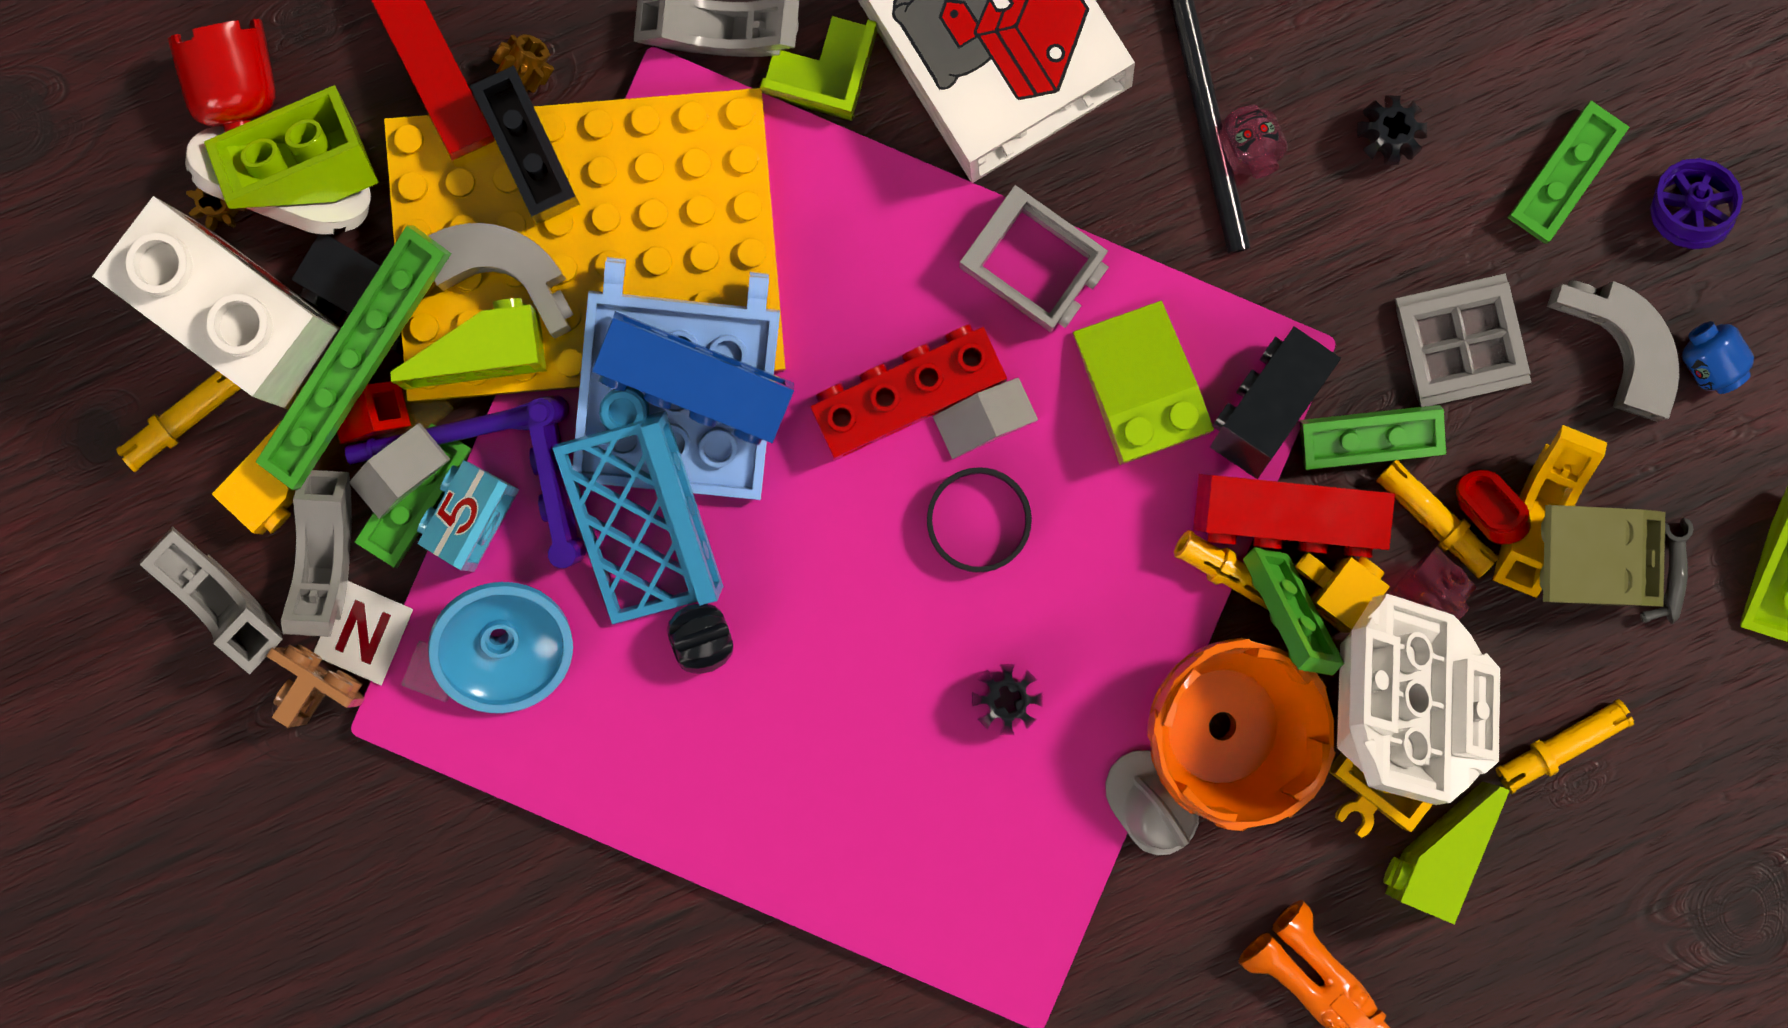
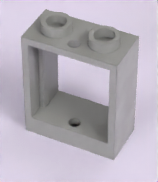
M1015 185L962 258L959 268L1051 333L1057 324L1064 328L1067 327L1082 306L1075 301L1082 288L1086 285L1093 290L1105 274L1109 266L1103 263L1102 260L1105 258L1108 250ZM1021 212L1088 258L1050 314L983 267Z

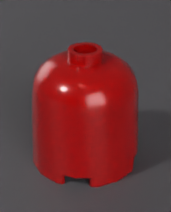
M261 19L250 20L249 29H241L239 20L192 29L194 37L182 42L180 34H174L168 38L187 109L197 122L207 126H223L224 132H227L265 115L272 108L276 98L275 83Z

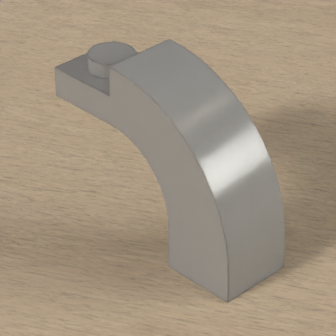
M637 0L634 42L699 54L738 57L780 55L781 49L795 48L796 34L799 27V0H759L752 2Z
M486 223L455 225L429 235L431 239L452 253L434 280L436 285L443 291L479 273L497 272L506 274L524 285L550 335L554 339L572 330L566 319L574 314L561 290L553 294L550 290L551 287L567 279L552 258L528 237L509 228Z
M1573 280L1569 281L1568 286L1562 284L1552 289L1547 307L1602 326L1618 343L1623 357V376L1613 407L1656 422L1669 419L1678 390L1679 361L1672 334L1658 311L1640 294L1615 281L1604 285L1600 296L1595 295L1597 290L1595 287Z
M312 470L302 487L295 491L293 504L296 524V554L292 583L281 617L282 634L330 637L335 619H341L347 590L352 533L349 472Z
M173 526L140 560V565L176 595L200 618L211 632L213 644L249 675L267 657L270 649L275 648L283 640L280 629L259 602L209 554L205 555Z

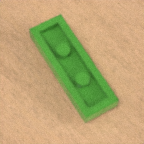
M1589 101L1507 218L1544 244L1549 243L1630 127L1593 101Z
M1440 405L1300 420L1302 462L1306 470L1446 455L1444 409Z
M431 423L428 428L434 427L436 425ZM458 440L439 445L451 460L385 516L379 519L373 513L355 543L390 566L398 568L420 534L417 532V528L424 514L430 507L436 509L445 492L441 491L440 487L447 472L453 465L460 467L463 460L467 461L472 448Z
M1254 547L1243 558V561L1252 577L1253 586L1260 593L1270 612L1271 622L1279 630L1289 650V658L1297 666L1298 670L1333 676L1343 666L1344 662L1289 555Z

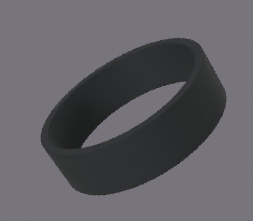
M983 467L965 469L947 478L935 491L927 513L928 533L936 551L951 565L969 572H988L1001 568L1011 562L1024 548L1030 535L1032 524L1031 508L1021 487L1006 474ZM985 474L999 478L1017 493L1024 508L1025 529L1019 545L1006 559L990 566H969L956 561L942 549L933 530V510L939 495L953 481L967 475Z

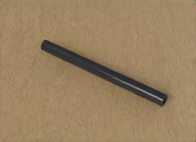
M1170 0L1228 254L1251 249L1195 3L1194 0Z

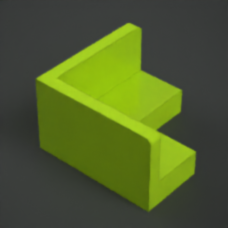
M832 16L820 60L780 50V55L772 56L767 76L762 79L760 86L762 93L792 105L852 121L877 35V22L867 20L866 25Z

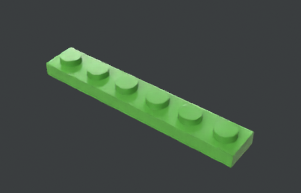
M415 226L405 227L256 460L258 465L290 489L296 490L302 487L452 253Z

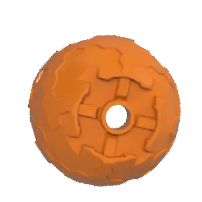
M1237 638L1215 642L1194 651L1175 665L1159 686L1150 708L1147 737L1150 740L1152 749L1151 760L1160 778V782L1175 802L1190 814H1197L1213 822L1217 827L1227 830L1244 831L1247 828L1273 824L1286 817H1292L1311 801L1321 789L1336 754L1334 751V718L1326 691L1327 687L1317 673L1298 670L1297 666L1289 658V654L1284 650L1253 642L1250 639ZM1225 712L1230 719V729L1225 736L1214 738L1210 733L1209 723L1214 715Z

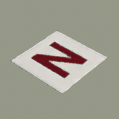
M348 581L341 619H335L330 637L320 636L314 653L320 656L322 660L382 686L413 609Z

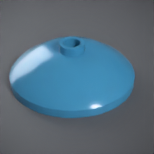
M488 583L471 588L455 597L438 615L429 637V662L439 686L456 702L481 712L509 713L537 704L559 686L571 664L573 638L565 614L543 592L519 583ZM496 629H504L506 631L504 635L499 637L491 635V632Z

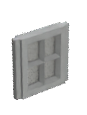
M1506 273L1395 299L1396 312L1420 407L1434 406L1531 383L1529 365Z

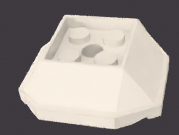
M1390 594L1373 597L1352 631L1340 644V656L1344 664L1339 669L1337 748L1364 773L1367 786L1370 788L1433 805L1451 803L1469 788L1480 774H1485L1499 762L1500 668L1487 653H1481L1472 635L1454 615Z

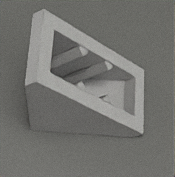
M1019 377L976 393L933 416L952 460L1038 421Z
M418 423L367 460L349 483L380 519L451 459L423 425Z

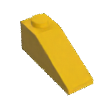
M279 424L212 493L225 508L254 534L263 535L267 530L271 534L274 533L291 515L287 508L293 503L296 490L290 489L256 463V460Z

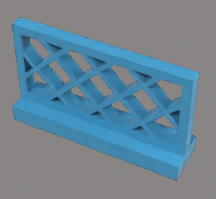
M666 411L648 415L642 421L554 445L553 451L612 624L698 602L699 606L718 600L724 586ZM637 435L643 455L636 467L611 454L619 439ZM610 442L607 450L597 446ZM584 449L601 458L591 479L573 470L568 453ZM645 461L650 474L641 470ZM606 462L631 475L621 495L596 482ZM636 478L655 488L658 499L651 511L626 498ZM578 483L587 487L583 495L581 494ZM591 490L616 503L606 523L588 514L585 501ZM621 506L646 519L636 539L611 526ZM659 506H661L664 518L656 514ZM651 522L667 530L670 534L672 545L666 555L641 542ZM593 528L601 531V534L598 537V539L596 538ZM606 535L631 547L621 567L604 559L602 556L600 545ZM674 550L679 562L670 558ZM635 551L661 563L651 583L626 570ZM665 566L684 576L688 591L672 595L655 586ZM608 572L616 575L613 583H611ZM620 579L646 591L640 604L620 609L614 591ZM650 594L653 595V596H655V597H657V598H659V599H656V600L647 602V600H648Z

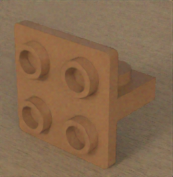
M298 644L297 647L288 645L287 647L271 648L267 654L268 658L298 676L295 682L290 679L287 680L273 701V704L277 705L278 708L272 718L287 728L307 725L325 695L346 708L360 706L365 699L364 694L358 691L362 686L359 681L340 670H337L336 673L330 670L326 671L319 666L322 658L302 645Z

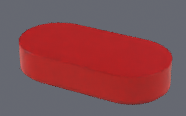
M1477 470L1466 474L1459 480L1456 486L1459 506L1489 540L1498 544H1511L1520 541L1529 533L1531 519L1527 505L1498 474L1488 470Z

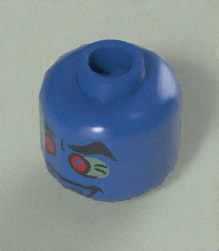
M1709 321L1699 325L1689 333L1690 341L1683 349L1682 359L1702 389L1706 391L1716 390L1718 394H1725L1737 389L1748 381L1751 377L1749 370L1753 366L1754 355L1735 326L1731 324L1715 325L1713 321Z

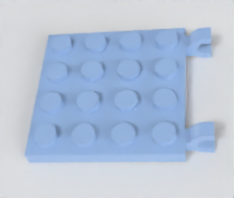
M607 257L605 261L603 292L590 290L588 292L575 439L607 430L600 420L599 408L603 398L613 388L598 381L600 375L592 372L615 311L774 374L780 310L766 309L769 274L750 272L747 307L623 294L626 259ZM648 402L649 415L662 411L667 412L693 493L761 500L767 441L761 440L760 445H755L733 435L735 428L717 422L715 427L706 426L689 418L690 411L674 404H672L671 409H664ZM637 435L619 439L611 454L636 467L643 455ZM610 442L597 446L607 450ZM584 449L576 451L573 454V470L591 479L601 458ZM645 461L641 470L650 474ZM606 462L596 482L603 485L626 487L631 475ZM636 478L632 485L634 488L655 490L653 486Z

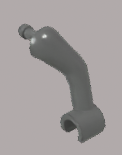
M1682 518L1680 521L1681 529L1684 532L1683 537L1674 536L1670 531L1669 525L1665 523V544L1669 546V572L1664 603L1661 608L1650 611L1646 610L1640 613L1642 622L1647 623L1653 619L1666 616L1668 621L1673 624L1680 618L1688 579L1686 542L1692 536L1694 530L1692 522L1687 518Z

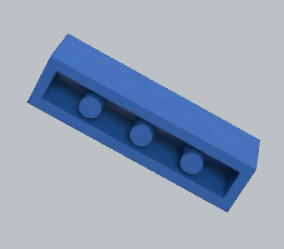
M616 311L592 369V372L600 375L598 381L610 388L626 391L627 386L644 392L643 399L655 406L671 409L672 404L689 410V418L710 427H715L716 423L720 422L735 428L733 435L739 439L755 445H760L761 440L773 443L794 392V382Z

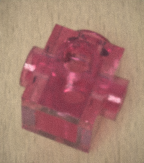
M1435 547L1407 570L1390 594L1452 614L1460 620L1470 609L1466 601L1477 586L1467 577L1462 568L1455 565L1438 547Z

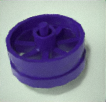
M1701 158L1682 160L1670 166L1659 179L1650 207L1653 224L1664 238L1677 246L1689 249L1710 248L1722 242L1732 231L1743 201L1741 186L1731 171L1717 162ZM1692 180H1693V181H1697V182H1695V183H1693L1692 185H1690V183H1689L1688 181H1692ZM1676 184L1683 195L1663 191L1667 187ZM1712 187L1720 193L1713 194ZM1728 203L1730 217L1713 206ZM1665 205L1682 207V209L1672 216ZM1704 216L1718 225L1704 227Z

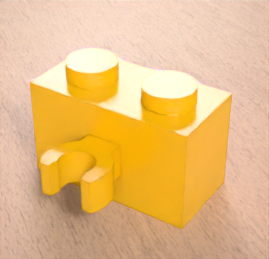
M1305 553L1295 565L1299 574L1317 586L1310 595V598L1320 617L1341 633H1350L1371 599L1375 596L1384 595L1390 587L1381 580L1385 574L1384 571L1363 556L1360 559L1356 557L1338 559L1332 568L1328 569L1313 555Z
M1342 752L1330 767L1329 773L1359 795L1355 801H1349L1341 805L1336 812L1335 818L1343 822L1349 813L1358 811L1362 816V823L1355 831V834L1361 838L1372 830L1374 825L1373 814L1376 810L1380 811L1400 828L1412 832L1433 805L1368 787L1364 773Z

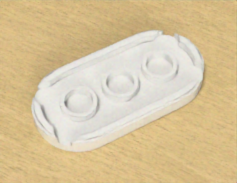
M216 126L199 132L190 140L187 146L185 166L186 170L192 174V181L199 189L214 197L225 200L204 141L225 133L223 126ZM368 187L336 202L251 207L246 209L310 233L333 234L334 229L346 227V232L355 229L363 223L368 214L371 194Z

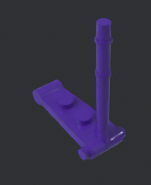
M559 395L540 397L509 410L425 428L438 445L507 429L529 430L533 446L530 448L529 453L533 473L536 476L539 475L542 494L538 497L539 511L542 520L549 524L553 543L548 550L549 561L553 566L564 569L581 562L585 558L586 546L584 541L577 537L573 508L553 451L554 445L561 443L558 423L562 422L569 413V405L563 397ZM403 434L377 440L370 438L367 442L346 446L345 456L347 462L350 465L365 462Z

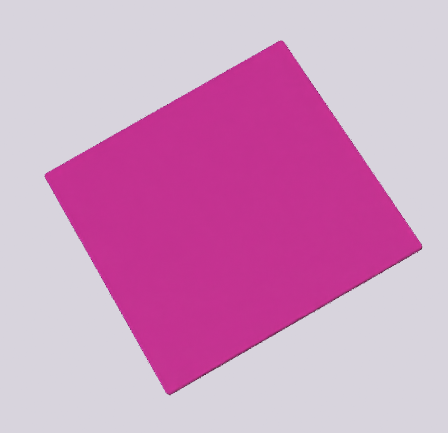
M650 47L643 56L625 99L753 88L658 47ZM762 93L786 371H775L774 375L794 382V392L773 443L767 442L761 500L693 493L724 586L718 600L708 604L716 606L724 615L734 644L731 657L723 666L713 672L696 674L685 671L676 660L667 634L668 622L676 612L691 604L612 624L587 549L585 558L564 569L557 568L550 563L548 550L553 543L549 524L542 520L539 511L538 497L542 494L539 475L536 476L533 473L529 453L530 448L533 447L530 431L507 429L477 436L467 461L520 490L475 572L459 570L430 551H427L404 604L412 608L413 612L382 686L372 681L370 682L364 695L365 699L353 720L351 731L358 738L1025 1027L1044 1028L1128 834L1113 813L1106 798L1105 782L1110 768L1121 756L1132 751L1152 750L1150 740L1147 737L1150 708L1156 692L1175 665L1187 655L1209 644L1232 590L1223 583L1219 585L1213 584L1207 580L1206 573L1174 556L1175 546L1186 531L1191 530L1207 541L1208 539L1207 532L1193 530L1199 474L1256 479L1210 448L1220 432L1215 428L1214 431L1207 435L1120 465L1072 332L1162 300L1197 381L1212 425L1228 402L1237 407L1243 399L1236 392L1250 371L1253 369L1260 374L1265 368L1266 364L1259 359L1275 336L1284 341L1295 326L1332 352L1335 349V340L1330 335L1078 227L1075 228L1108 250L1102 262L1109 266V268L1093 290L1086 285L1082 288L1075 298V301L1082 306L1067 327L1064 328L1057 324L1050 333L959 268L960 261L1005 200V196ZM1021 212L983 267L1050 314L1088 258ZM970 324L973 331L984 326L1007 376L1006 382L1019 377L1038 418V421L952 460L933 416L835 461L810 406L818 403L816 394L840 383L844 390L862 383L859 378L861 373L881 364H885L888 371L905 363L902 355L924 344H928L930 351L948 343L945 338L946 334ZM579 388L495 395L488 414L509 410L540 397L559 395L569 405L568 416L558 423L561 443L575 439ZM1310 405L1257 480L1278 482L1300 431V420L1305 419ZM574 452L568 453L572 465ZM969 468H990L1006 474L1021 487L1031 508V531L1022 551L1008 564L988 572H969L948 563L936 551L927 528L928 508L935 491L947 478ZM985 474L967 475L953 481L939 495L933 510V530L942 549L956 561L969 566H990L1006 559L1019 545L1025 529V512L1017 493L1004 481ZM578 483L581 494L583 495L587 487ZM603 485L620 495L625 489L623 486ZM631 487L626 496L627 499L649 511L652 510L658 499L654 489ZM592 490L585 501L588 514L604 523L608 521L616 506V503ZM621 506L611 526L636 539L646 519ZM659 506L656 514L664 518L661 506ZM574 513V519H575L577 537H579V538H581V539L583 540V537H582V534H581V531H580V528H579V525H578V522H577V519H576V516H575V513ZM652 522L641 540L643 544L664 555L667 554L672 545L669 532ZM593 528L596 538L598 539V537L601 534V531ZM608 535L605 536L600 545L603 558L619 567L622 566L631 547ZM1237 536L1236 545L1209 543L1219 549L1229 548L1236 553V559L1244 562L1243 558L1247 555L1254 537ZM674 550L670 558L679 562ZM635 551L626 570L651 583L661 563ZM665 566L655 586L672 595L688 591L684 576ZM608 572L611 583H613L616 575ZM620 579L614 590L620 609L640 604L646 591L623 579ZM495 582L519 583L546 594L565 614L573 638L571 664L559 686L537 704L509 713L481 712L465 707L453 700L437 683L431 670L428 653L431 629L436 618L446 605L455 597L471 588ZM650 594V596H649L647 602L653 601V600H656V599H659V598H657V597H655V596H653V595ZM496 629L491 632V635L499 637L504 635L506 631L504 629ZM1000 664H1015L1012 671V679L1014 681L1022 679L1026 670H1028L1037 680L1026 687V693L1028 695H1035L1042 692V706L1029 704L1026 707V713L1037 720L1026 729L1023 720L1015 718L1012 721L1014 735H1000L1003 726L1001 718H995L989 728L986 729L978 718L984 716L989 711V706L987 704L972 706V692L979 695H986L989 692V686L977 679L988 669L992 679L1000 681L1003 678ZM1003 686L999 689L1000 697L994 700L996 708L1003 706L1008 712H1012L1015 710L1014 701L1020 698V694L1018 691L1010 692L1006 686Z

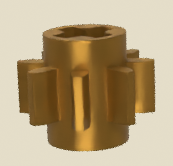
M527 34L520 35L518 38L511 35L507 43H500L492 58L495 63L500 65L496 73L515 66L526 91L530 90L532 93L536 92L539 85L545 86L554 70L553 66L546 63L550 56L547 46L540 39Z
M198 187L196 191H186V195L194 199L196 207L191 209L189 215L195 219L207 215L205 221L206 228L212 231L217 228L218 221H224L234 228L236 223L233 217L237 214L238 210H248L246 208L229 209L225 200L220 199L223 207L216 210L211 207L214 203L212 195Z

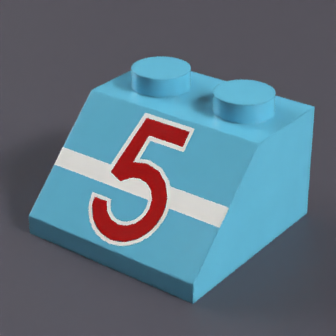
M463 460L460 467L453 465L447 472L440 487V490L445 492L437 509L430 507L421 519L417 532L421 533L422 536L417 544L459 570L475 572L520 489Z

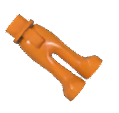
M1303 900L1296 901L1283 911L1273 924L1272 929L1320 975L1324 981L1323 986H1318L1269 933L1257 937L1243 951L1238 960L1240 965L1251 973L1269 974L1276 978L1298 998L1311 1015L1325 1028H1390L1384 1021L1386 1014L1382 1010H1377L1378 1008L1364 986L1331 955L1317 938L1313 930V913Z

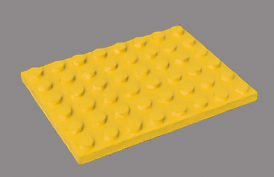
M754 88L534 106L580 205L539 224H536L531 217L496 140L452 161L429 115L385 118L394 245L406 226H415L427 236L444 228L466 223L494 224L517 231L538 244L560 268L567 280L551 287L550 290L552 294L561 290L574 314L566 319L572 330L556 339L550 335L540 316L547 371L406 389L407 401L418 402L580 388L589 290L603 292L605 261L607 257L626 259L623 294L747 307L750 272L769 274L766 309L780 310L762 90ZM497 272L479 273L444 291L434 281L401 332L404 362L479 312L494 309V301L522 298V303L531 304L537 312L538 310L524 285L506 274ZM781 310L774 372L786 371Z

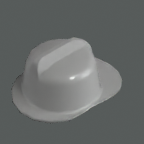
M1132 751L1121 756L1110 768L1105 782L1106 798L1113 813L1131 839L1143 851L1154 855L1172 854L1189 844L1198 827L1199 815L1190 814L1178 805L1162 785L1151 760V751Z

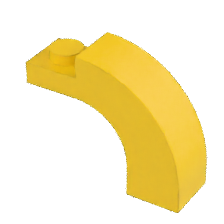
M1562 425L1550 445L1545 444L1519 496L1529 509L1531 529L1520 541L1501 545L1493 581L1535 598L1538 597L1542 591L1540 571L1544 565V542L1541 537V523L1545 517V505L1575 506L1584 487L1605 456L1607 442Z

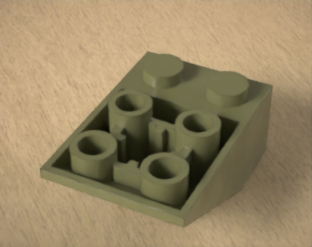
M1545 505V517L1541 523V537L1544 542V565L1540 571L1543 602L1663 607L1665 512L1642 509Z

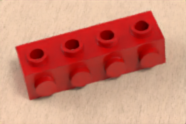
M970 324L962 326L946 334L945 338L948 343L930 351L928 344L921 345L903 354L902 358L905 363L888 371L885 364L878 365L859 375L862 383L844 390L840 383L816 394L818 403L810 407L835 461L938 414L976 393L1005 383L1007 376L984 326L974 331Z
M1199 474L1193 530L1207 532V542L1236 545L1237 536L1254 537L1253 546L1282 549V540L1299 541L1298 551L1327 553L1328 544L1345 546L1344 555L1372 558L1373 549H1390L1395 493Z

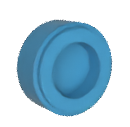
M627 386L626 391L611 390L603 398L599 408L600 420L604 427L609 430L645 420L649 415V404L643 399V393Z

